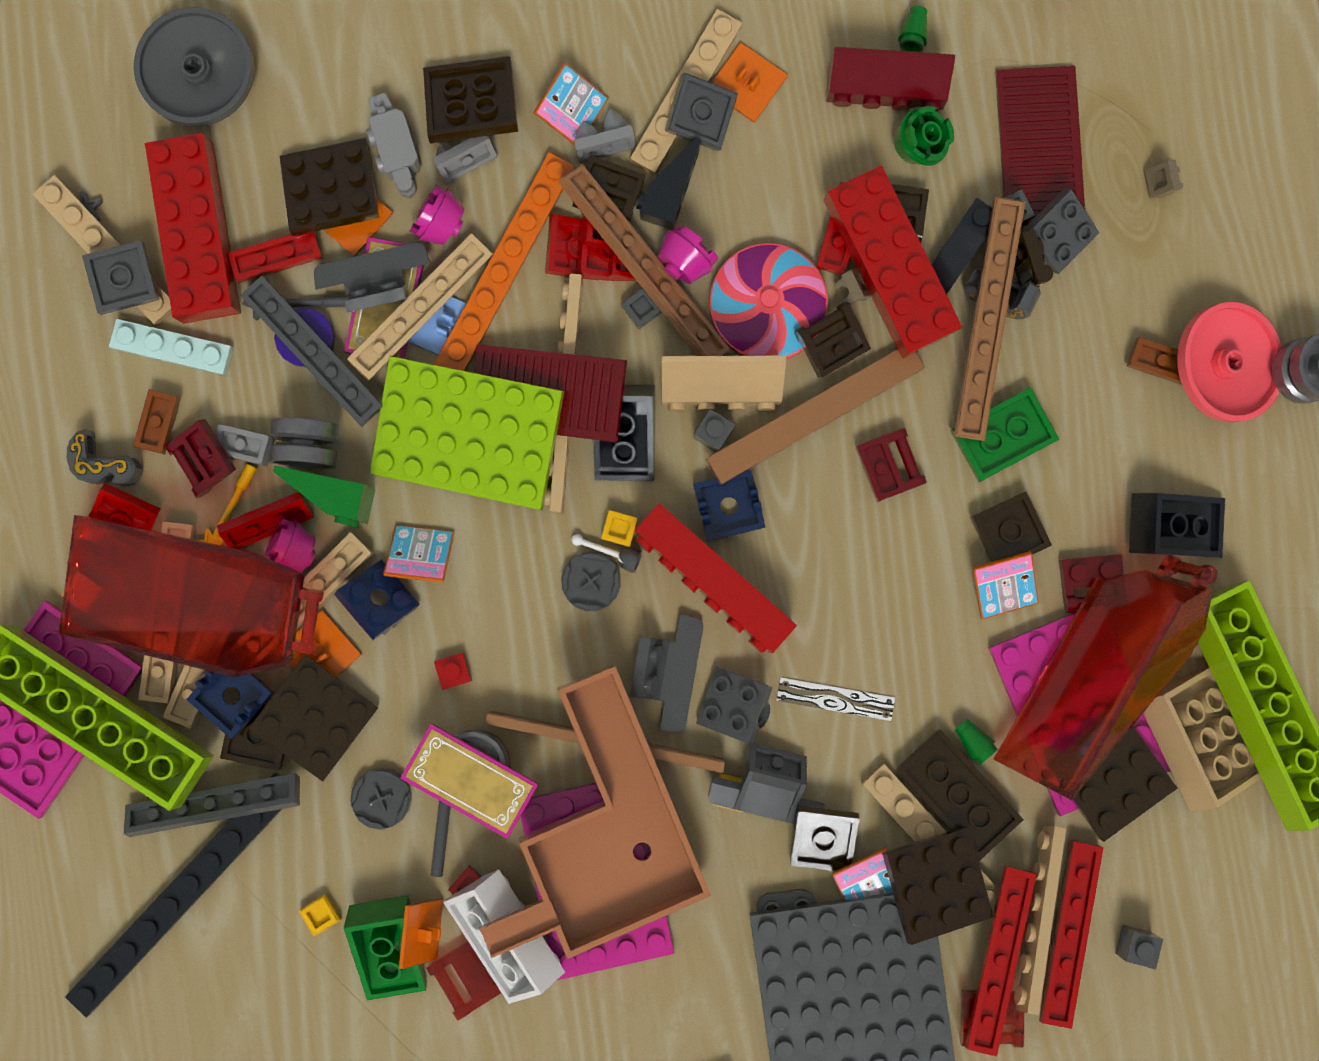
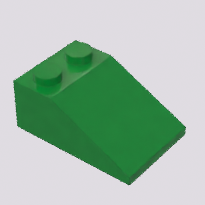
M274 465L273 472L323 512L334 516V522L358 528L359 522L368 524L375 489L361 483Z
M408 895L349 905L344 931L367 1001L426 991L427 985L423 964L405 969L399 968L405 905L411 904Z

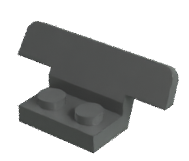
M415 242L320 264L314 269L315 290L344 284L347 294L344 304L347 313L400 301L408 296L403 270L431 262L425 246L420 242Z
M680 614L675 642L640 636L630 697L664 701L659 731L681 732L686 727L703 632V623L699 618Z
M753 743V745L749 744L746 748V769L741 783L713 776L708 792L709 800L714 805L791 824L796 823L798 806L825 809V804L801 798L807 786V756Z

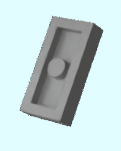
M222 424L217 425L215 435L230 458L263 466L268 465L269 446L273 445L274 437Z

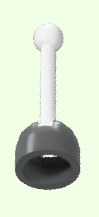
M575 534L571 538L572 543L576 546L584 545L618 558L619 565L631 573L636 572L642 557V551L635 548H625L621 552H617L585 540L580 534Z

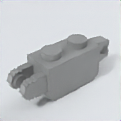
M386 93L372 96L369 98L371 117H368L371 128L366 129L371 145H377L379 156L375 157L378 169L381 174L386 173L390 181L395 182L398 191L404 198H411L417 191L413 174L419 172L422 163L409 122L406 120L404 112L393 109Z

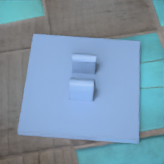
M451 297L408 342L439 355L466 303Z

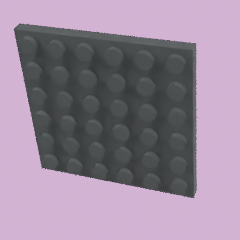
M893 892L749 913L770 1061H955L938 936L913 945L907 944Z

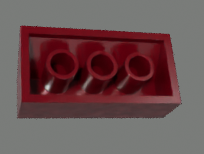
M834 47L828 68L826 102L833 103V105L838 107L860 104L867 109L891 106L892 109L897 111L932 106L936 107L935 111L938 112L943 110L948 101L955 55Z

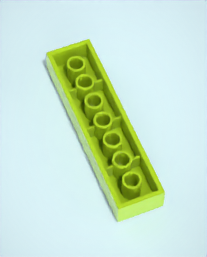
M1250 580L1228 585L1182 608L1285 830L1310 831L1319 826V725Z
M0 625V700L168 811L182 807L214 755L15 625Z

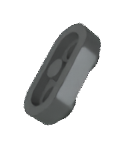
M805 889L771 892L762 895L758 899L756 911H765L769 905H775L779 909L797 906V903L800 901H805L807 904L817 902L812 893Z

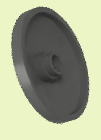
M189 7L174 10L163 15L145 31L138 43L134 56V76L142 97L160 116L178 125L202 127L224 120L243 104L254 80V57L247 39L230 19L210 9Z

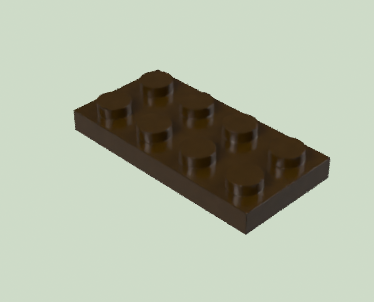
M940 729L895 769L951 831L961 827H969L979 861L1024 820Z

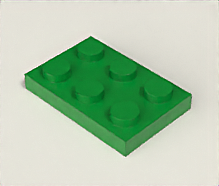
M1031 387L990 409L985 441L954 437L978 482L1060 440ZM953 428L952 430H950L951 433H952V435H954V429H955V428Z

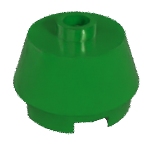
M936 107L913 108L905 115L894 134V146L898 155L904 161L911 164L932 166L941 162L947 155L949 145L954 142V130L949 118L944 120L935 111Z

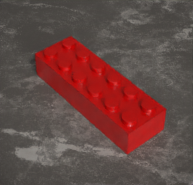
M204 133L145 143L172 317L186 324L241 314L237 285L227 254L231 252L214 144Z
M882 165L829 190L823 201L902 359L960 330L962 325Z
M660 503L635 529V533L638 535L636 542L648 553L652 550L656 551L661 556L658 560L660 564L672 573L676 569L684 576L681 582L693 593L697 589L706 596L703 602L714 612L718 613L721 609L729 616L726 622L738 633H741L743 630L751 636L748 642L759 652L764 653L767 650L769 653H774L797 627L791 619Z

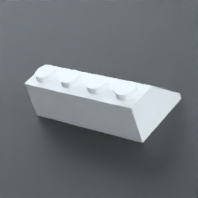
M499 869L483 875L443 902L508 1004L541 995L565 973L558 956L551 951L543 936L494 958L490 957L489 949L482 933L479 931V927L525 907L511 889L508 879L502 875Z

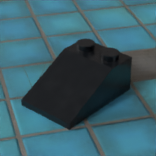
M624 385L618 443L594 440L595 480L654 481L655 385Z
M1132 493L1129 553L1222 558L1225 498L1165 493Z

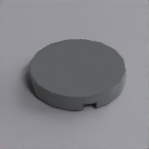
M596 552L582 553L574 557L565 566L561 577L562 590L567 600L576 608L584 611H599L609 606L616 599L621 587L620 573L616 565L607 556Z
M380 768L367 772L357 780L352 788L350 802L355 816L361 823L369 828L381 830L393 827L404 819L410 810L412 796L410 786L406 781L400 779V774L394 770Z

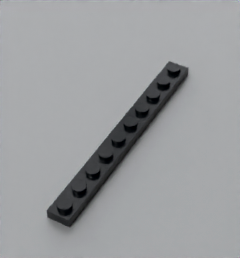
M276 772V773H274L271 777L280 776V775ZM283 809L232 818L72 988L65 998L86 1018L90 1016Z

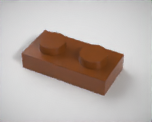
M1142 337L1136 338L1127 367L1182 385L1177 364L1178 349Z
M148 389L133 443L134 447L165 455V447L169 443L180 397Z

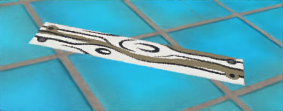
M780 677L776 701L891 721L895 697Z

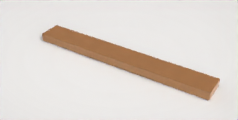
M581 164L561 177L558 181L561 187L697 356H724L731 350L677 281L664 270L665 266L586 167Z
M995 197L993 200L953 437L985 441L1026 201Z
M897 349L706 458V462L719 484L722 485L920 372L925 366L916 352L902 359Z
M491 711L486 716L485 724L579 743L573 727ZM648 743L654 759L721 773L724 771L725 761L723 758Z

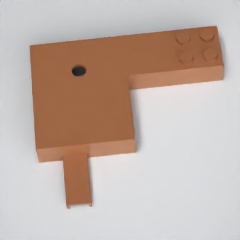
M614 664L557 688L604 801L519 837V845L542 900L479 927L491 958L556 931L565 955L569 959L711 896ZM641 842L648 844L651 849L650 855L644 860H639L633 855V848Z

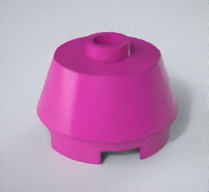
M435 184L433 192L428 194L418 211L416 223L411 225L409 231L419 237L418 240L444 245L451 235L456 237L461 229L463 221L460 218L465 208L448 188L445 190Z
M678 225L672 231H667L658 254L659 260L665 266L664 270L675 280L680 279L688 284L710 273L718 257L714 250H710L707 253L706 247L701 243L703 239L686 226H683L681 229Z
M282 518L278 523V526L282 529L280 533L276 532L274 536H271L263 556L267 561L263 563L261 568L270 571L272 576L299 577L304 568L309 567L316 553L313 550L315 536L298 521L294 520L292 522Z

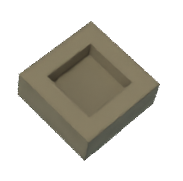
M1166 160L1145 170L1150 199L1161 198L1183 188V183H1180L1178 175L1180 168L1176 165V160Z
M851 269L842 274V278L835 284L836 290L843 289L844 287H847L849 290L848 296L841 300L842 303L847 302L851 304L857 301H865L871 297L858 269Z

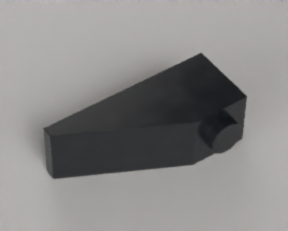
M695 138L649 184L647 192H641L636 209L640 210V220L670 230L674 229L701 149V139Z
M978 198L972 203L931 264L946 295L988 235L992 207Z

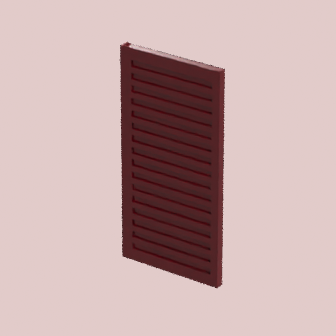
M1071 65L996 70L1003 196L1006 197L1022 189L1035 214L1032 219L1022 223V226L1028 225L1064 188L1072 189L1085 209L1076 67Z
M477 345L474 373L565 391L557 435L618 443L627 360Z

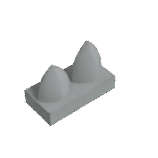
M611 108L604 120V132L599 133L594 126L583 121L577 130L576 139L574 140L579 163L587 162L590 155L602 158L635 149L632 126L628 125L625 119Z
M483 136L461 139V143L454 147L448 144H440L436 157L432 159L447 184L498 156L489 137Z

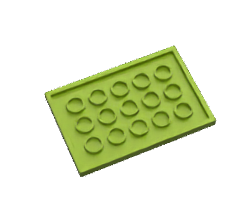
M389 356L381 403L383 407L380 409L370 474L542 510L565 391Z

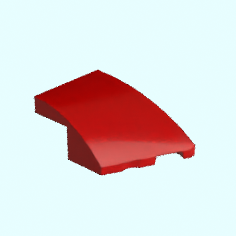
M558 214L550 216L545 265L546 274L569 277L570 274H581L583 279L636 281L585 216L582 219Z
M104 483L99 490L91 512L86 518L80 536L73 546L67 564L76 566L78 563L95 564L96 568L113 567L119 570H131L153 528L161 508Z

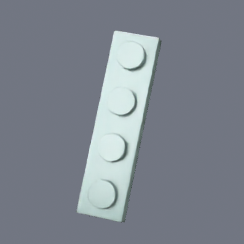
M120 319L115 321L109 347L114 350L223 376L227 375L233 347Z

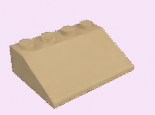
M661 356L662 406H668V411H685L686 406H698V411H709V409L714 411L715 406H727L728 411H743L745 406H757L759 411L775 410V406H780L782 403L786 356Z
M1209 666L1159 688L1138 701L1190 812L1216 809L1261 779Z

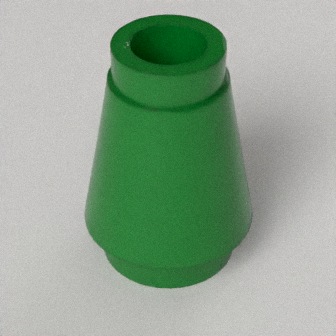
M922 6L910 8V12L898 37L900 48L903 51L921 52L923 47L927 45L928 11Z
M969 719L965 720L955 729L972 761L975 759L979 764H982L998 750L994 745L996 741L974 723H971Z

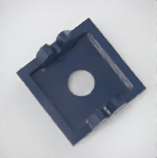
M751 470L741 473L722 485L719 484L716 478L693 484L707 542L766 528L758 490ZM725 498H733L738 504L737 511L732 515H726L720 509V504Z
M382 559L339 588L334 594L372 640H375L381 634L385 635L392 627H396L420 605L397 577L384 576L386 564ZM374 590L384 592L387 597L386 604H374L370 597L371 592Z
M226 653L215 666L210 667L204 672L206 674L204 678L197 680L195 683L196 689L186 700L230 739H235L274 694V691L231 653ZM229 687H235L240 692V700L234 705L226 703L223 697L225 690Z

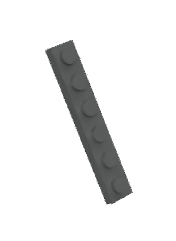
M260 276L240 295L361 427L380 411L383 405L265 277Z
M296 773L191 792L182 807L168 811L153 800L125 805L124 834L133 837L300 806V776Z

